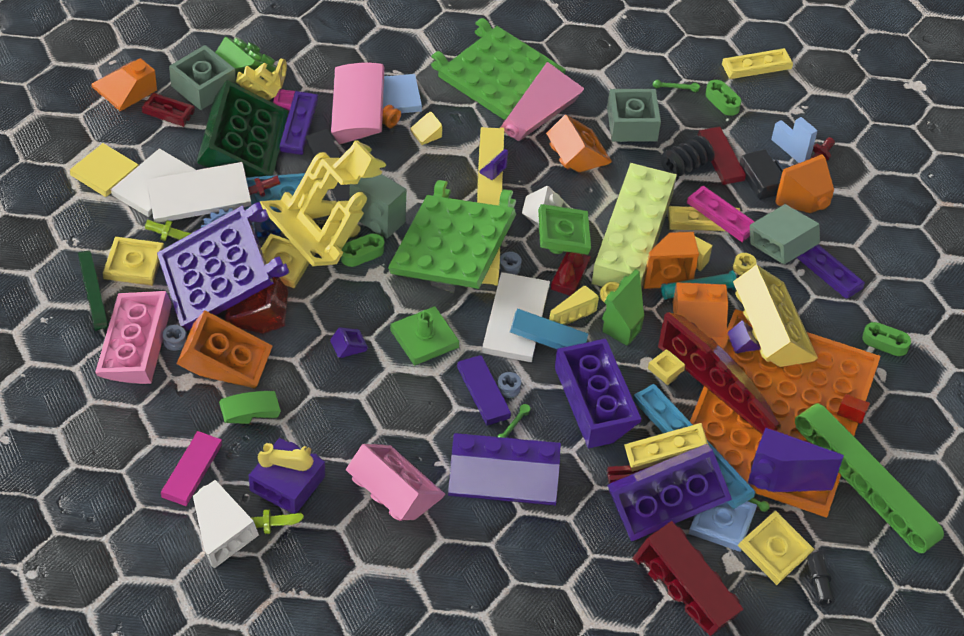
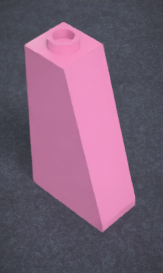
M547 62L500 128H504L508 136L520 141L573 104L584 88Z

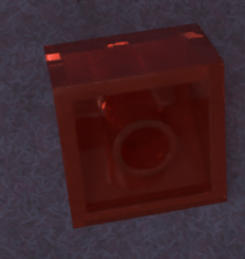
M272 277L274 284L226 309L225 321L238 328L262 334L285 327L288 288L279 277Z

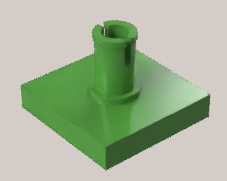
M540 204L538 209L540 247L549 249L554 254H561L563 251L588 255L591 250L588 211Z
M435 306L390 324V331L414 366L459 348L458 338Z

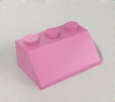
M362 444L346 468V471L353 476L352 480L357 485L366 488L371 493V498L380 504H384L389 509V514L399 521L417 519L445 496L443 491L391 445Z

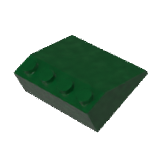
M226 80L215 95L196 163L206 168L242 162L245 177L273 176L289 111Z

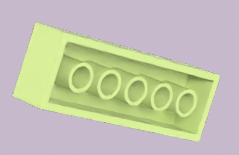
M630 163L594 264L591 284L601 287L608 282L620 284L625 276H629L636 269L640 271L642 289L648 255L657 244L673 196L677 174Z

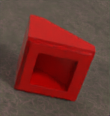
M845 394L837 415L862 424L870 403Z

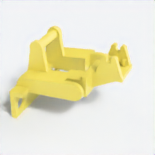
M358 140L354 141L353 145L341 158H330L325 152L317 154L293 196L289 192H285L281 200L260 201L262 208L267 210L269 218L312 266L334 265L338 263L344 253L342 248L348 238L354 237L360 232L358 222L364 214L362 208L367 201V197L363 192L354 194L349 201L322 200L328 189H334L338 182L341 185L358 184L361 177L373 178L381 175L382 171L380 168L386 166L382 160L374 158L369 153L372 149L368 145L360 143ZM270 207H275L281 212H275ZM330 215L322 230L312 220ZM310 252L317 253L322 258H316Z

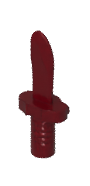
M828 137L822 145L815 144L812 150L815 154L811 158L823 154L826 161L831 158L829 150L835 144V140Z
M278 175L260 181L259 177L254 179L256 185L248 187L249 195L259 192L260 196L264 197V190L281 184Z

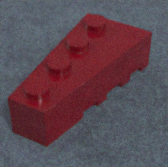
M673 521L649 536L632 558L638 565L643 562L650 569L648 575L655 582L660 579L667 586V594L674 601H682L685 604V612L709 636H712L735 619L743 610L737 596L729 592L722 583L719 574L708 566L704 561L702 553L691 545L687 540L685 532L680 527H677Z

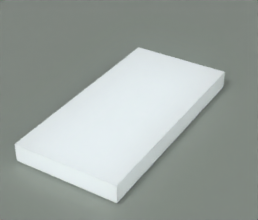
M242 162L146 179L153 218L156 223L205 215L211 212L216 213L219 212V209L227 211L230 208L237 209L242 205L244 207L251 206Z
M501 272L482 346V353L532 362L536 342L510 333V329L517 308L540 317L543 316L550 281Z

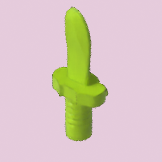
M147 220L145 229L162 234V241H166L168 236L181 240L191 234L171 228L172 221L167 220L165 225Z
M264 510L262 517H251V519L254 521L256 528L264 527V533L269 534L271 533V526L294 525L302 521L304 516L301 513L271 516L270 510Z

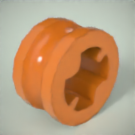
M390 104L383 108L382 124H385L388 128L394 127L400 120L401 111L395 109Z

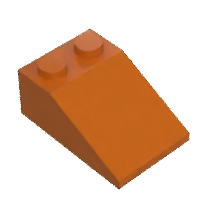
M204 310L193 323L176 364L199 376L255 389L271 352L272 345Z

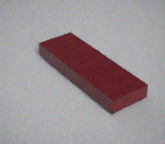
M721 127L699 130L698 136L705 137L714 149L715 159L711 163L722 184L745 181L746 174Z

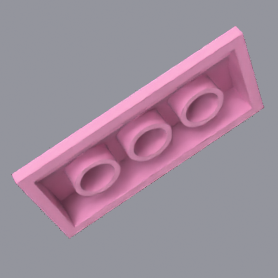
M354 63L335 67L331 133L339 145L382 132L383 64Z
M166 291L118 293L95 372L97 376L126 383H152L163 341V331L167 326L172 307Z

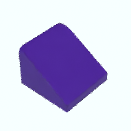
M504 149L479 173L490 180L495 179L507 168L508 150Z
M339 327L330 340L339 358L361 353L368 349L358 329Z

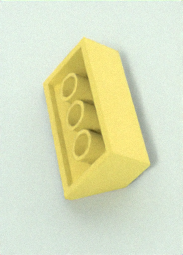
M757 264L733 281L737 290L735 292L736 297L745 308L743 313L753 327L752 334L760 343L762 348L760 353L767 362L771 361L779 367L812 362L818 359L783 281Z

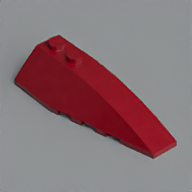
M667 312L664 315L658 347L663 352L667 349L682 361L688 373L762 435L765 428L777 431L779 423L764 397L741 367L712 338L699 330L694 323L688 321L682 315Z

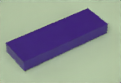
M295 91L279 146L280 152L303 155L306 146L305 136L309 135L318 102V94Z
M816 245L796 257L845 299L850 298L864 288V281L820 245Z
M482 355L457 362V368L486 426L510 419L511 412Z

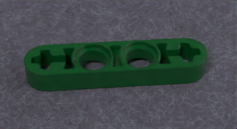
M91 250L78 252L94 330L107 329L105 310Z

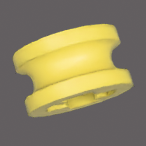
M740 253L735 258L733 270L738 275H743L754 267L757 261L749 253Z

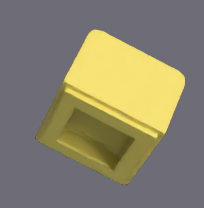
M432 112L426 114L410 128V131L421 145L442 138V124Z
M695 236L699 252L696 268L701 271L709 262L712 245Z

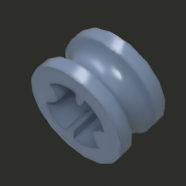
M505 252L500 257V272L513 275L519 274L521 270V257L515 252Z
M179 325L166 327L163 331L164 346L172 351L182 349L186 342V331Z
M505 372L500 375L498 388L502 396L505 398L518 396L521 389V378L517 374Z

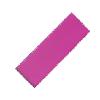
M702 186L688 197L687 204L739 241L743 242L750 236V224L755 221L705 186Z
M197 431L162 489L161 497L187 506L221 448L222 439Z

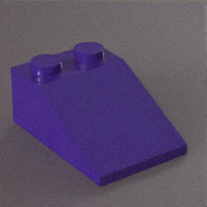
M765 428L755 454L748 483L759 489L771 492L832 490L844 455Z

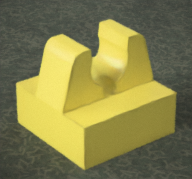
M666 349L649 362L648 369L666 385H669L684 371L685 364Z

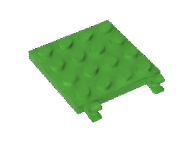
M484 18L475 22L479 26L475 30V34L482 38L453 60L448 62L445 55L440 51L431 55L436 60L431 64V67L439 71V78L504 120L507 119L547 62L564 74L566 71L565 68L500 27L496 26L492 29Z
M438 180L435 184L434 195H427L388 269L390 274L479 289L516 216L515 209L513 208L516 199H511L513 191L502 190L499 206L451 199L449 198L451 190L445 189L448 182Z

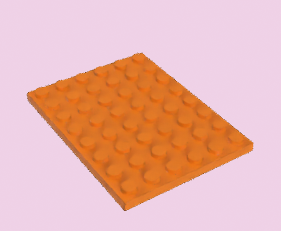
M735 309L720 347L741 367L764 397L779 423L777 432L809 442L796 428L795 418L818 403L823 405L854 436L858 423L837 415L839 406L845 394L866 401L881 356L808 332L806 333L818 359L812 362L779 367L771 361L767 362L762 357L760 350L735 354L728 337V331L742 320L752 327L743 311ZM704 386L690 422L693 425L702 423L706 439L748 483L755 454L763 435ZM838 472L833 489L826 491L771 492L759 489L752 484L749 485L755 490L756 494L827 518L841 474Z

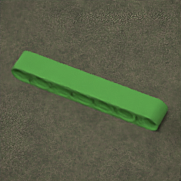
M814 404L795 418L796 428L810 443L844 455L839 469L841 476L913 550L918 553H925L943 539L944 531L940 524L823 405Z

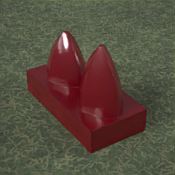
M566 252L551 283V290L569 296L574 294L586 273L591 256Z

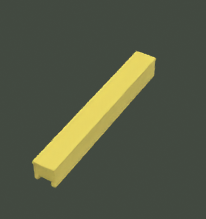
M481 127L477 189L478 203L499 206L503 171L493 180L480 174L479 171L491 159L503 151L504 128ZM500 248L482 284L498 285Z

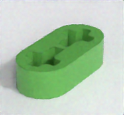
M711 80L708 82L705 93L708 100L725 115L733 116L738 114L741 107V98L723 81Z
M368 234L345 243L342 248L344 252L341 256L342 263L353 267L380 257L384 253L385 241L383 237L378 234Z
M877 322L867 324L862 336L866 345L895 356L907 354L911 345V338L907 333Z

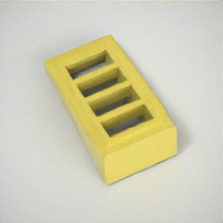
M583 286L551 310L549 320L566 325L597 311L599 297L587 286Z

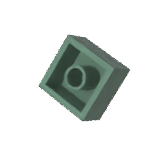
M206 45L169 66L171 87L200 110L213 103L215 95L226 80L236 84L235 68Z
M610 89L607 112L611 141H658L661 119L656 89Z
M382 174L373 178L361 177L358 184H350V198L358 192H363L367 197V201L362 208L364 214L359 222L372 229L373 232L388 239L406 222V188Z

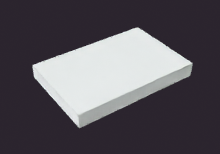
M158 149L111 189L112 196L149 217L153 213L146 179L195 171V169L165 151Z

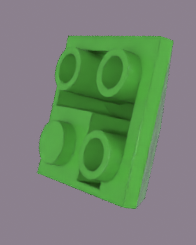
M225 37L215 52L235 68V75L239 71L244 74L246 66L255 70L263 63L267 64L266 69L271 73L277 68L274 65L275 60L266 54L262 55L259 52L261 49L251 42L247 44L237 37L235 39Z
M636 269L629 276H625L621 280L615 292L611 291L605 300L607 305L606 311L602 317L604 321L603 332L626 346L641 332L644 319L640 271Z

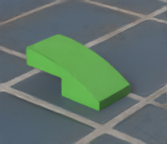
M275 391L242 393L223 398L219 402L225 423L250 424L253 417L278 418L281 412Z

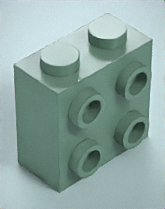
M784 204L750 224V242L754 247L785 265L820 243L819 223Z

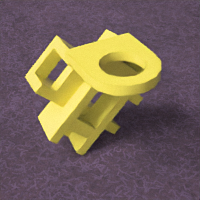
M282 58L279 60L276 70L272 73L266 69V63H263L255 70L246 66L244 74L240 71L237 73L236 83L240 87L270 101L277 95L279 89H282L286 77L287 63Z

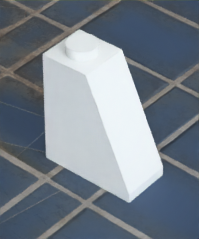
M216 480L209 485L203 486L198 493L193 495L204 549L213 568H216L259 536L254 521Z

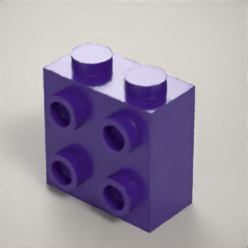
M281 438L273 445V449L301 450L295 443L287 442ZM310 454L314 462L312 467L306 471H298L277 465L266 468L258 463L249 474V489L251 492L286 511L296 514L325 478V461L316 454Z

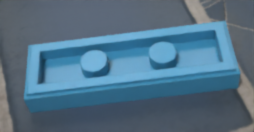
M518 308L514 314L510 333L555 349L586 343L588 333Z

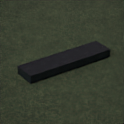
M328 129L305 136L314 157L321 152H325L330 158H341ZM338 182L334 189H330L335 201L350 200V184L341 185Z

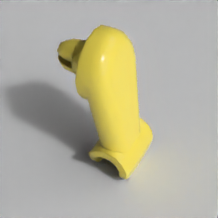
M266 443L263 447L264 452L261 451L258 454L260 465L266 468L277 465L298 471H306L312 467L314 462L310 455L311 449L307 448V446L302 447L301 450L286 451L273 449L272 444Z

